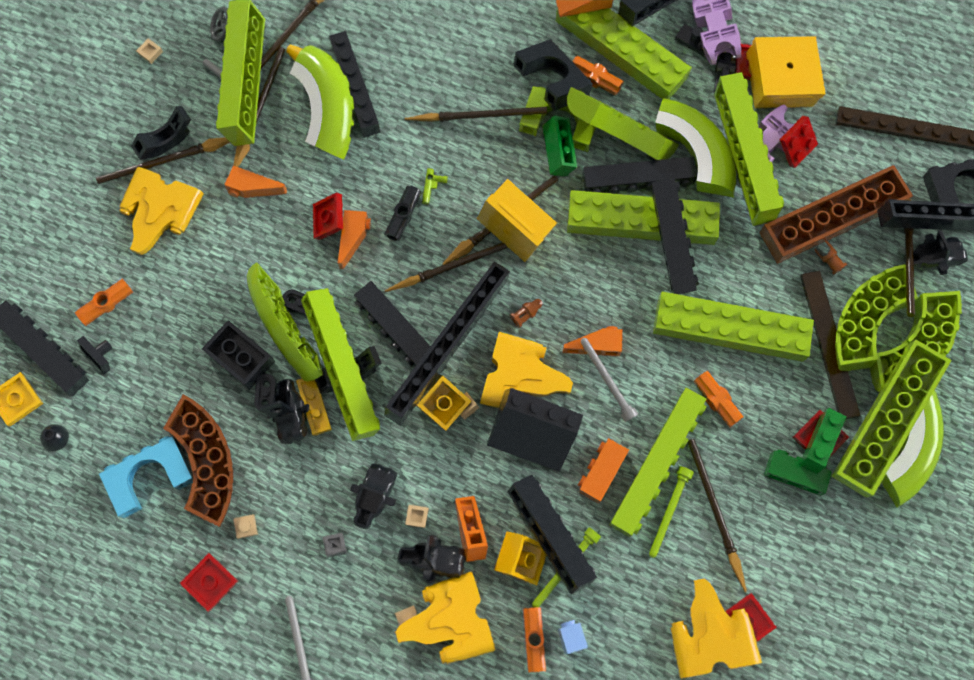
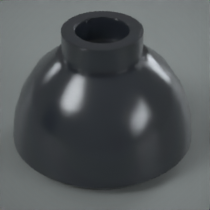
M51 424L45 427L40 435L42 446L49 451L61 450L69 439L67 429L59 424Z

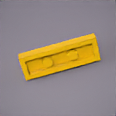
M303 379L296 380L304 405L309 404V411L306 412L312 435L316 436L331 431L332 428L323 398L315 380L308 382Z

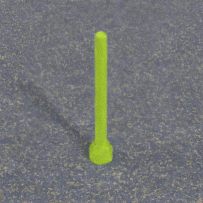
M679 466L677 470L678 481L650 549L649 556L651 558L657 556L685 483L692 479L694 472L688 468Z
M590 527L584 532V540L578 546L583 553L589 545L597 543L601 538ZM558 573L553 576L532 602L533 608L540 607L561 581Z

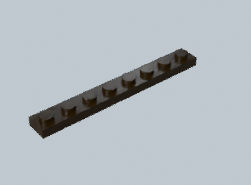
M839 106L837 110L836 125L974 150V130Z

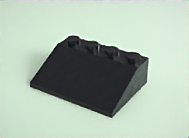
M509 388L504 391L486 446L560 472L578 434L583 415L519 390Z

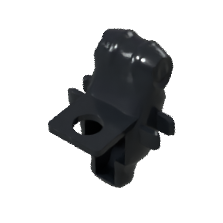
M938 230L936 239L933 234L925 235L924 243L918 245L913 251L914 268H921L926 271L938 270L940 275L947 274L950 266H958L968 260L967 251L964 249L963 243L956 237L946 239L942 230Z
M284 379L277 383V394L274 396L273 402L260 407V411L267 414V418H272V421L276 422L277 437L280 443L292 444L295 441H301L307 436L304 413L309 411V404L304 405V401L295 389L294 381L292 379Z
M371 464L366 472L363 483L351 485L350 491L357 494L355 499L356 515L353 519L357 527L362 529L370 528L374 518L383 512L386 505H395L396 499L389 497L395 484L397 472L391 468L383 467L381 464Z
M428 535L427 542L417 543L410 548H401L397 560L401 566H408L413 571L423 574V578L427 579V583H434L436 576L460 578L465 569L464 562L466 556L463 548L443 546L437 535Z

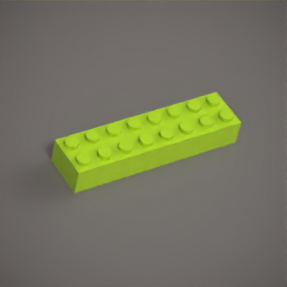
M251 0L229 1V8L227 10L228 18L225 26L226 38L224 40V56L222 57L223 67L221 87L219 88V104L217 105L216 129L234 146L254 144L265 18Z
M610 8L559 17L557 9L555 20L557 23L662 100L663 98L670 99L688 79L692 67L638 28L631 26Z
M742 72L720 76L714 97L726 138L733 154L736 172L752 226L775 220L784 207V200L782 196H779L778 181L773 176V164L769 162L768 148L762 140L763 131L758 127V115L752 107V96L748 94V82L744 79Z
M570 191L567 233L661 241L653 197ZM679 199L683 201L684 211H681L682 218L686 219L688 230H685L686 238L689 237L691 243L715 245L719 238L720 202Z
M662 291L658 298L652 334L804 362L810 356L814 320Z
M916 339L908 344L831 477L866 498L874 496L952 360Z

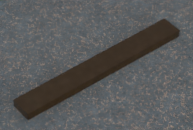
M820 271L801 274V282L811 318L814 320L813 325L837 412L847 416L846 419L859 417L860 412L849 373L838 368L835 350L837 330Z

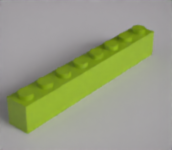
M328 288L307 291L301 302L352 441L374 436L380 430V422L373 411V403L366 392V384L360 376V368L354 360L353 349L348 344L347 334L341 325L340 315L335 309L333 296L330 295Z
M688 388L683 390L609 526L628 537H631L633 533L637 535L642 526L639 523L643 516L647 517L652 508L649 506L651 500H656L661 491L658 488L661 482H666L670 475V472H668L670 465L674 466L679 458L677 452L680 448L684 449L689 440L686 438L688 432L694 431L698 423L695 419L698 415L702 416L707 407L704 405L706 398Z

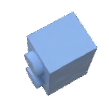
M574 620L561 624L562 628L558 629V634L564 654L588 648L580 623L575 624Z

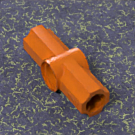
M579 56L574 58L572 62L593 83L592 87H601L615 96L618 94L623 85V80L608 73V70L601 64H592Z
M122 278L107 290L97 292L93 296V300L78 309L75 314L87 326L102 314L111 312L116 304L132 294L133 291ZM107 299V303L101 305L102 301Z
M708 371L694 380V383L704 394L707 404L713 411L718 412L729 428L744 417L733 404L729 392L724 387H720Z
M541 607L524 608L528 673L546 671ZM531 634H537L540 637V643L537 646L529 643Z

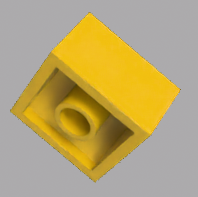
M438 375L416 407L446 431L470 404L471 400L443 375Z
M506 531L494 570L537 586L547 555L538 541L525 535Z

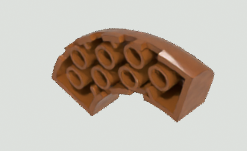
M183 394L163 429L172 434L183 445L190 460L193 483L184 509L221 527L226 517L233 491L234 477L230 449L224 434L213 417L197 402Z

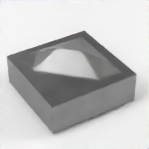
M343 533L323 537L326 558L347 553Z

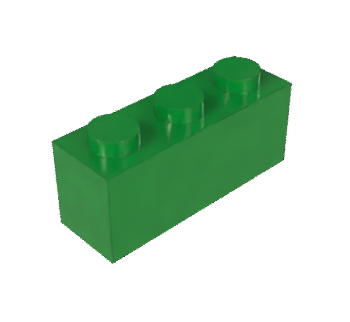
M554 115L543 125L550 175L566 177L577 168L570 119Z
M829 407L824 411L818 420L799 465L817 474L826 467L847 416Z
M784 450L773 451L770 454L764 476L819 496L826 494L832 471L828 470L827 466L817 474L799 465L802 457L797 456L795 458L789 456V453Z

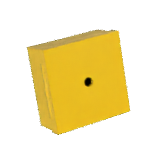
M816 36L754 38L751 47L746 53L747 60L749 59L748 68L749 73H751L750 82L754 108H777L783 104L786 107H813L820 98H823L826 93Z
M509 179L494 194L490 195L477 217V220L501 242L505 243L524 262L529 259L557 224L556 221Z

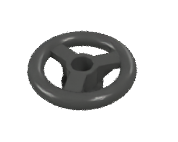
M227 7L218 8L212 17L210 35L215 42H221L226 38Z

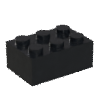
M229 320L202 348L212 360L248 390L256 384L257 378L265 374L275 363V360L269 353Z

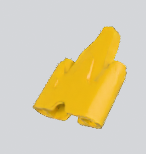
M137 167L119 206V212L126 216H130L137 210L132 224L134 237L130 250L139 255L147 253L160 236L170 227V231L174 234L181 235V233H184L204 193L195 187L179 181L166 185L159 174Z
M499 332L492 362L497 366V370L487 375L480 404L499 408L504 391L509 388L538 397H545L554 393L570 394L573 382L565 374L550 368L539 360L540 358L544 359L546 347H543L542 344Z
M472 571L462 574L460 578H449L425 587V590H422L424 601H429L431 605L420 614L406 620L395 632L398 643L415 641L429 645L452 640L453 644L443 647L442 651H439L442 664H449L495 651L487 620L479 618L475 612L476 606L480 603L481 599Z
M706 579L694 580L695 597L691 605L693 636L689 635L687 625H684L683 621L671 623L673 646L680 679L711 673L713 665L717 662L725 663L730 669L762 663L748 612L745 613V609L732 611L733 615L730 617L723 609L711 583Z

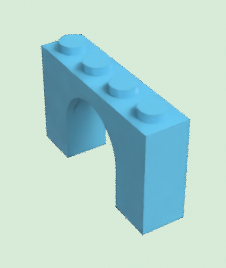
M173 436L164 437L158 441V444L146 446L140 450V453L129 455L122 459L123 462L117 465H109L104 468L103 472L99 473L119 517L126 518L142 509L133 490V478L138 469L145 464L160 463L165 468L173 487L178 490L193 483V472L177 439Z

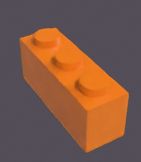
M609 438L606 443L601 442L596 451L600 453L596 460L592 458L587 467L590 470L587 477L583 475L578 483V486L581 487L578 492L598 504L603 499L629 452V449Z

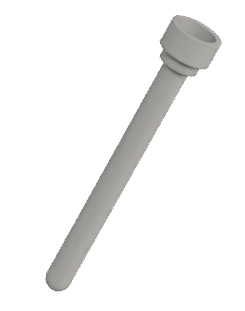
M582 338L580 342L620 405L622 418L625 422L638 415L635 407L632 408L631 405H628L588 339Z
M287 596L285 602L302 680H311L294 600L292 596Z

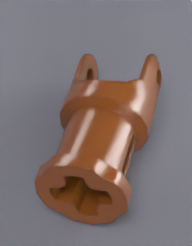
M825 240V243L830 248L829 253L822 256L816 248L815 252L824 263L828 264L833 271L832 274L835 275L844 269L847 263L842 262L834 247Z
M540 299L526 302L522 305L521 309L509 314L514 324L521 328L525 321L536 316L537 310L542 307L543 302Z

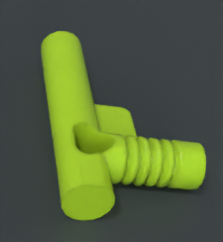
M427 169L422 204H429L431 189H437L438 182L447 184L448 176L433 175L434 169Z

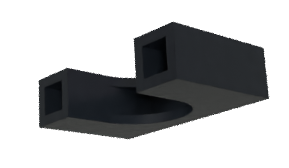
M551 39L515 52L513 66L523 77L540 70H551L564 78L546 87L544 100L554 111L568 106L567 96L571 87L590 96L593 83Z
M968 159L959 164L953 162L944 167L933 166L929 168L924 174L923 180L931 202L960 203L954 188V180L959 176H967L974 179V159Z

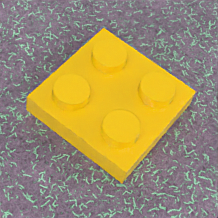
M21 372L0 385V416L9 427L44 404Z

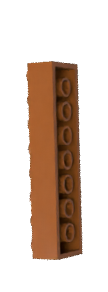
M892 165L764 224L759 234L776 263L779 264L824 243L825 240L833 239L878 218L877 210L889 199L910 200L913 194L896 167Z

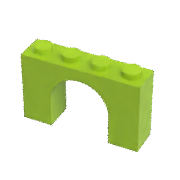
M533 86L525 108L547 106V113L553 111L544 100L546 88ZM568 106L558 109L570 113L576 121L577 126L573 135L574 148L588 152L596 127L576 117L570 112ZM546 114L522 115L519 131L536 136L541 121Z

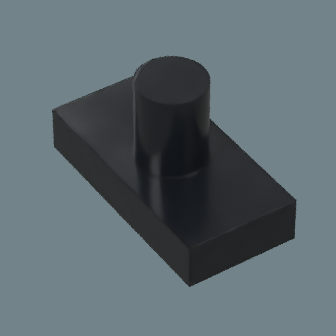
M684 24L674 40L705 57L700 34L703 32L702 28H692Z
M84 336L77 340L79 349L103 374L110 371L109 362L103 357V355L113 349L110 343L104 340L94 347Z

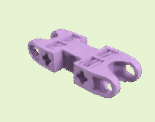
M692 0L696 26L700 28L706 26L707 28L706 32L700 34L705 57L710 65L717 64V57L723 52H730L736 59L740 58L741 42L736 23L728 26L726 24L727 20L732 19V9L729 0Z
M784 104L771 111L758 126L763 131L762 140L768 148L769 162H773L775 159L770 153L776 147L783 151L779 139L794 125L787 123L784 119V113L788 109Z

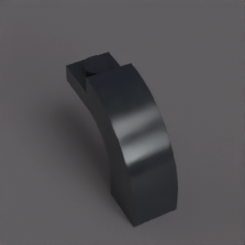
M176 106L169 120L161 128L152 132L137 134L131 147L139 160L160 156L179 145L190 133L188 125L191 118L183 106Z
M375 346L368 347L354 358L360 368L362 380L377 371L376 368L382 364ZM323 368V375L315 379L320 394L334 391L326 368Z

